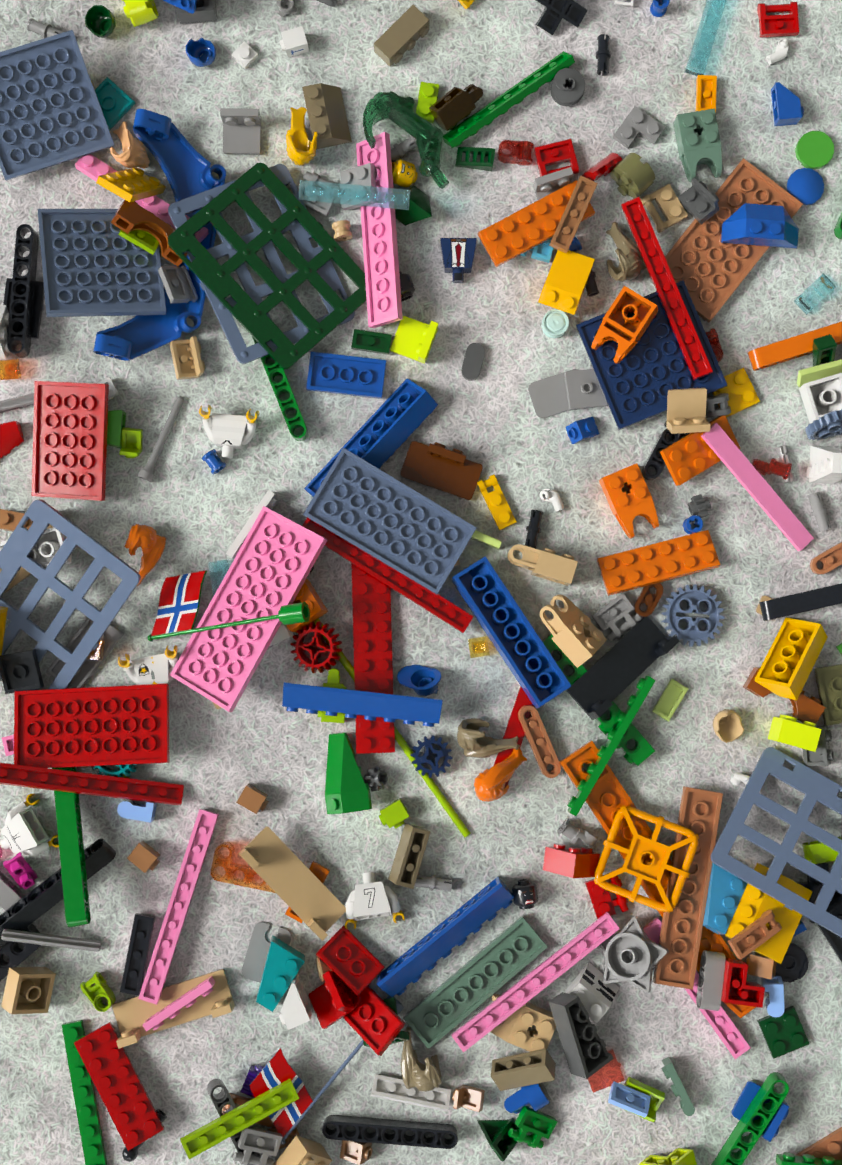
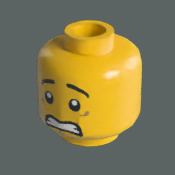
M402 159L393 162V184L407 188L412 183H415L418 177L415 165Z

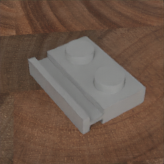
M185 265L182 267L161 266L159 268L160 277L171 303L196 302L198 296Z

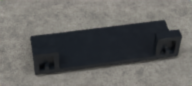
M646 616L567 689V692L591 720L600 718L613 705L612 701L657 658L667 654L680 641L675 635L667 638L652 620Z

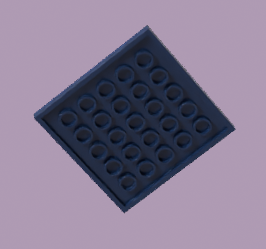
M684 280L676 283L713 370L711 374L696 380L693 379L657 291L644 296V298L656 304L659 311L638 343L619 364L613 361L618 349L617 342L609 340L597 350L591 348L606 313L576 325L618 431L666 412L667 395L670 389L706 388L707 394L727 387L726 380ZM632 312L631 314L628 313V314H627L628 318L633 317V316H634V312Z

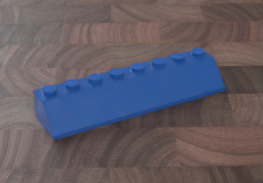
M407 378L342 448L347 449L380 469L402 443L433 412L438 404L425 389ZM342 448L304 488L312 497H314Z
M486 556L453 576L452 583L536 709L571 686Z
M284 683L282 706L287 707L286 711L298 712V708L306 709V713L318 714L319 710L326 711L325 715L337 716V713H345L347 718H357V715H365L364 719L376 721V717H383L384 722L395 723L396 719H401L403 724L415 725V721L423 722V726L434 727L435 723L439 724L443 700Z
M496 877L378 975L377 985L391 997H394L396 994L400 996L406 991V986L409 983H416L422 977L421 974L425 970H432L437 965V960L441 957L444 959L452 953L451 949L453 947L462 945L470 933H477L483 927L481 924L486 920L491 921L497 916L498 910L502 907L505 909L513 902V894L502 880Z

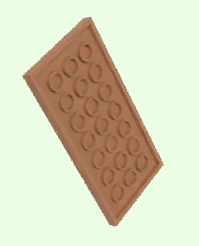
M744 158L715 193L719 198L718 205L720 210L702 225L694 219L665 256L675 283L684 280L697 314L708 323H710L770 247L721 243L723 222L745 203L783 206L791 218L803 205V203Z

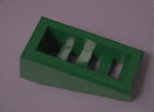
M458 147L455 166L492 172L495 149ZM462 153H466L465 161H461ZM470 154H474L473 162H469ZM477 155H481L480 162H476ZM485 156H489L488 162H484Z
M832 335L822 336L813 340V367L834 361L837 343Z

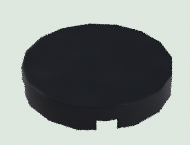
M790 943L782 963H777L775 976H781L783 982L789 983L801 979L807 972L809 963L804 950L798 945Z

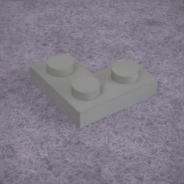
M634 106L613 135V139L627 149L638 134L652 144H655L666 127Z

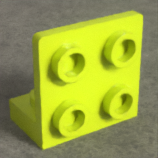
M403 316L390 351L425 364L438 331V323L431 321L430 325Z

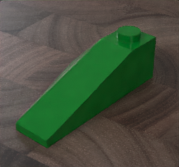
M347 732L329 734L325 784L327 814H343L372 809L370 789L363 780L361 767L356 763L354 758L355 752Z

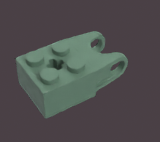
M715 108L678 114L673 126L679 158L681 159L687 180L691 182V179L696 178V166L700 164L708 166L715 178L720 177L722 173V149Z

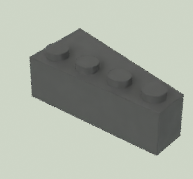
M562 992L549 1001L570 1073L588 1079L614 1058L606 1050L604 1040L598 1036L595 1024L590 1022V1016L579 996Z

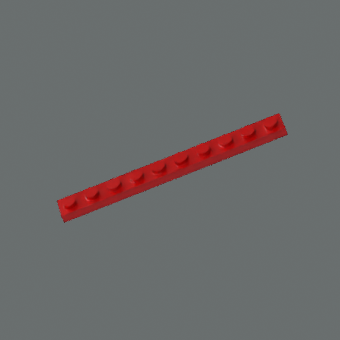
M640 197L621 204V208L693 379L696 380L711 374L713 370Z
M308 517L302 526L327 539L325 547L461 633L465 632L473 619L472 615Z
M0 763V784L180 806L182 804L184 785Z

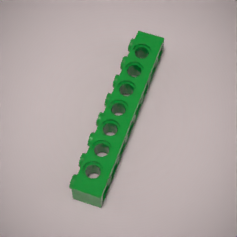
M551 633L542 642L550 654L554 650L560 652V659L555 662L562 672L566 665L572 666L573 673L569 676L565 675L572 685L587 670L583 665L577 668L551 639L553 637ZM613 701V705L608 709L610 717L607 720H603L602 717L596 718L600 723L599 729L605 735L619 723L616 720L622 712ZM632 723L616 748L617 750L621 748L625 752L623 757L630 765L634 763L637 766L655 752ZM630 739L635 741L633 749H628L626 746L627 741Z

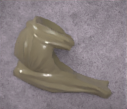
M613 222L611 229L607 230L606 233L612 237L617 246L615 252L618 255L619 266L615 267L612 260L608 259V272L616 281L623 282L635 279L641 274V270L647 267L637 244L619 230L618 222Z
M471 718L463 720L458 726L457 741L459 746L464 749V756L487 758L507 749L518 750L520 747L517 743L518 736L511 739L486 737L485 732H480L479 728H488L490 726L489 722Z
M406 1027L405 1031L409 1033V1040L404 1041L400 1062L405 1087L407 1089L416 1087L419 1091L424 1092L433 1090L435 1087L438 1088L442 1084L438 1056H431V1059L427 1057L424 1060L426 1065L419 1062L416 1050H414L412 1045L411 1027Z

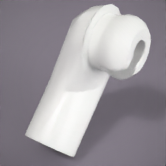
M787 38L779 39L776 51L766 56L769 65L786 58L789 50Z
M544 489L540 492V498L553 503L556 512L565 509L558 492L550 489Z
M734 773L730 782L735 786H739L741 782L746 785L750 776Z

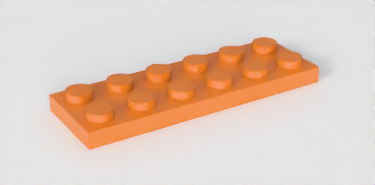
M577 180L478 232L480 240L496 267L553 237L577 184ZM590 202L581 222L595 214Z
M709 530L597 558L608 596L720 566Z

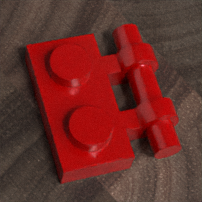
M618 875L610 878L611 881L609 883L619 887L623 885ZM594 879L585 882L597 919L606 912L610 916L615 915L614 906L617 905L620 906L621 912L629 910L626 897L616 894L617 898L611 900L609 891L595 884Z

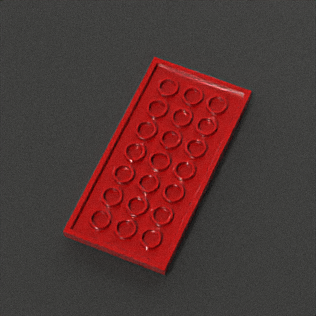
M169 684L14 691V764L64 768L170 763Z

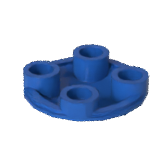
M798 169L790 175L787 181V192L803 203V205H812L821 198L824 192L823 178L813 169Z

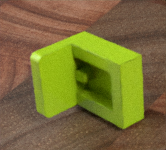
M123 427L122 448L119 451V455H125L126 458H136L143 449V429Z

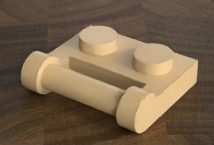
M670 184L641 198L643 206L645 205L657 226L656 230L658 233L688 217ZM651 201H656L667 220L666 222L662 221Z

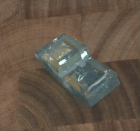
M823 273L794 302L807 315L836 286Z

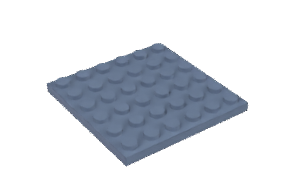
M73 30L0 52V168L6 181L115 146Z
M37 209L47 317L166 315L164 287L158 271L161 267L159 245L152 255L118 235L121 229L111 223L118 209Z

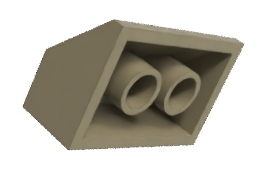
M323 83L302 87L312 137L314 132L318 134L317 149L351 143L352 140L341 88Z

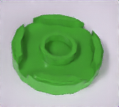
M810 131L804 134L797 142L795 148L796 158L805 168L820 169L832 159L834 144L831 138L824 132Z

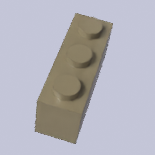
M413 4L374 43V52L390 67L394 63H399L403 54L407 50H412L420 37L423 38L429 32V19Z
M405 823L388 878L391 882L414 889L430 831Z
M547 1049L492 1060L491 1078L500 1091L555 1080L556 1063Z

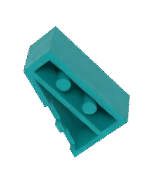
M272 935L256 999L257 1003L272 1012L305 962L304 954Z

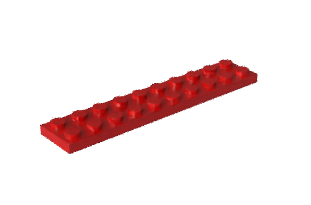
M351 563L355 690L393 695L391 590L389 586ZM357 715V718H355L356 754L395 752L393 722H384L383 717H376V721L364 719L365 715Z

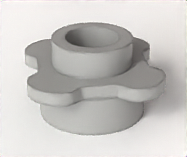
M277 0L276 3L279 6V15L281 17H285L287 14H296L295 0Z

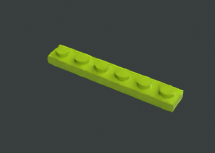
M291 1079L284 1081L180 1138L188 1158L191 1159L298 1100L299 1097Z

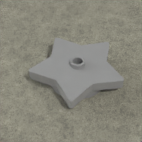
M634 916L619 933L611 935L599 945L606 961L603 984L628 981L645 993L651 992L653 967L669 953V950L647 938L637 916ZM630 952L633 954V959L629 957Z

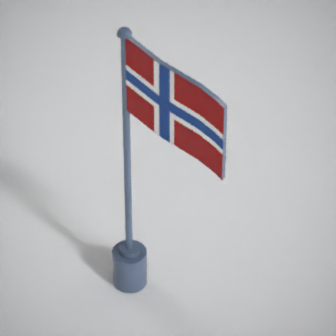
M396 999L397 1014H399L404 1006ZM363 1040L313 1100L303 1081L287 1062L281 1047L250 1083L251 1092L254 1097H257L284 1081L291 1079L299 1099L269 1115L276 1130L283 1136L281 1144L286 1143V1138L364 1045Z

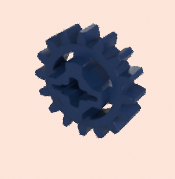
M434 735L431 736L430 740L424 736V742L417 740L419 746L412 747L415 753L410 754V756L415 757V760L411 763L417 764L415 770L421 769L422 776L427 772L429 778L432 777V773L439 777V771L445 773L444 767L451 766L447 761L453 759V757L448 756V753L452 750L446 749L448 743L442 744L441 737L436 741ZM431 743L439 745L442 749H433ZM424 746L425 752L422 756H419V752ZM429 749L432 753H436L434 764L430 759L426 758L429 755ZM444 756L443 763L439 766L438 761L440 757ZM425 762L430 764L432 770L424 768L421 764Z

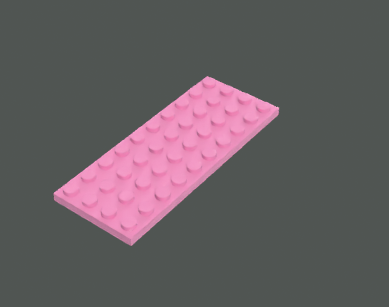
M263 506L196 628L278 615L281 606L294 602L327 539ZM278 618L195 632L191 636L170 676L228 712H233L282 622Z

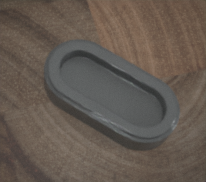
M472 343L466 349L461 373L463 378L468 381L476 380L480 375L485 356V349L480 343Z

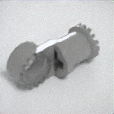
M566 818L561 824L563 826L559 827L557 833L565 835L571 840L572 844L580 839L583 843L593 848L598 839L589 834L585 829H578Z

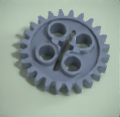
M842 409L829 412L823 417H819V420H814L813 423L808 424L805 432L809 440L817 439L818 441L842 435Z
M696 584L692 585L691 590L689 585H685L684 591L681 587L677 588L678 594L674 591L671 592L673 598H666L669 604L662 605L663 608L667 609L666 612L661 613V615L666 616V619L661 622L668 624L664 630H671L668 635L669 637L675 635L678 640L682 639L681 645H685L688 641L689 647H693L694 642L697 646H701V640L708 644L707 638L709 637L714 640L713 633H720L717 626H723L719 619L725 618L720 615V612L724 611V609L718 608V605L722 602H715L717 594L710 596L711 589L704 592V586H700L698 590ZM682 600H685L688 604V608L685 611L679 606ZM701 601L705 602L707 605V609L705 612H702L699 609V603ZM693 612L694 614H704L710 617L693 618L692 621V617L676 616V613L688 614ZM681 619H684L687 623L684 630H681L678 626ZM699 621L705 622L706 628L704 631L698 629Z

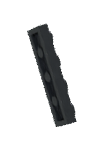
M135 914L120 989L122 993L140 995L155 916Z

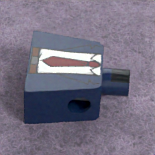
M440 238L444 272L452 273L453 283H463L464 273H471L477 238Z

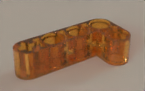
M223 842L216 848L211 867V876L214 880L275 893L269 885H266L264 880L262 883H257L254 880V875L257 873L251 866L232 863L235 848L230 842ZM221 847L228 848L229 856L221 854ZM218 866L223 867L225 875H219L216 868ZM237 870L242 871L244 879H238L235 872Z

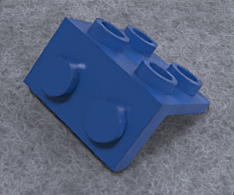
M753 1081L746 1083L731 1111L733 1117L738 1120L741 1119L761 1088L760 1085ZM766 1099L764 1103H769L771 1099ZM784 1100L762 1133V1137L771 1142L773 1137L777 1136L780 1123L786 1119L789 1113V1106ZM760 1115L755 1116L753 1119H759Z

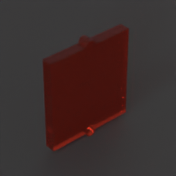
M613 1049L608 1052L612 1054L614 1059L588 1078L593 1093L611 1086L614 1081L617 1083L625 1081L620 1069L621 1064L617 1061Z

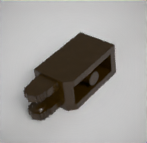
M470 84L464 89L454 87L429 107L438 126L446 131L455 128L459 121L468 117L471 111L476 108L475 103L483 96V89Z

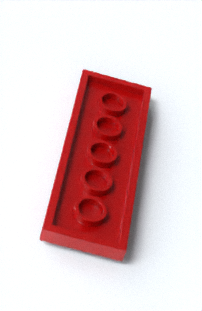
M110 1021L75 1041L74 1045L129 1151L164 1130V1126L124 1047L118 1049L116 1041L119 1037Z

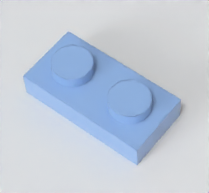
M614 1081L611 1084L608 1103L645 1118L648 1115L651 1096Z

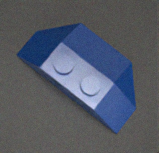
M745 203L723 222L721 243L797 249L799 228L783 206Z

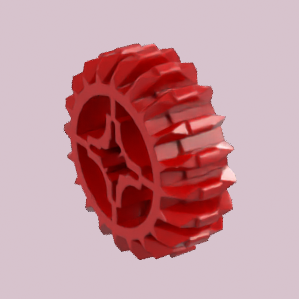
M318 621L316 625L314 622H310L309 626H302L303 630H297L298 635H293L292 637L296 640V642L291 643V646L296 648L291 651L292 654H297L294 657V661H301L298 664L299 667L305 664V671L311 668L312 673H316L317 669L319 673H323L324 668L327 671L330 670V665L335 666L337 664L335 659L339 660L341 658L337 653L342 652L343 649L337 645L342 644V641L336 640L340 634L333 635L335 628L332 627L328 630V623H325L322 627L321 621ZM310 632H315L312 641L304 643L305 637ZM323 635L328 639L329 644L324 643ZM315 644H316L317 647H320V648H323V649L317 650L315 647H313V646H311V645H315ZM304 650L310 653V659L306 656ZM322 652H330L324 662H318Z

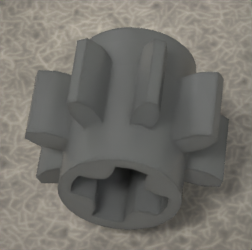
M701 494L693 496L691 498L692 502L688 503L690 514L692 516L697 515L700 518L706 517L708 515L707 511L711 510L708 497L702 498Z
M380 767L367 769V773L364 775V782L371 787L372 792L384 789V785L388 781L386 772L380 771Z

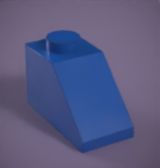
M775 82L771 89L774 126L797 125L804 115V108L801 106L800 98L780 82Z

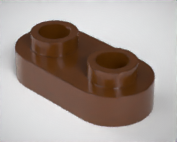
M661 583L643 587L634 604L636 614L646 617L653 613L663 595L664 590ZM651 587H654L656 589L655 594L650 593L649 590ZM641 604H645L647 606V609L645 611H642L640 609Z

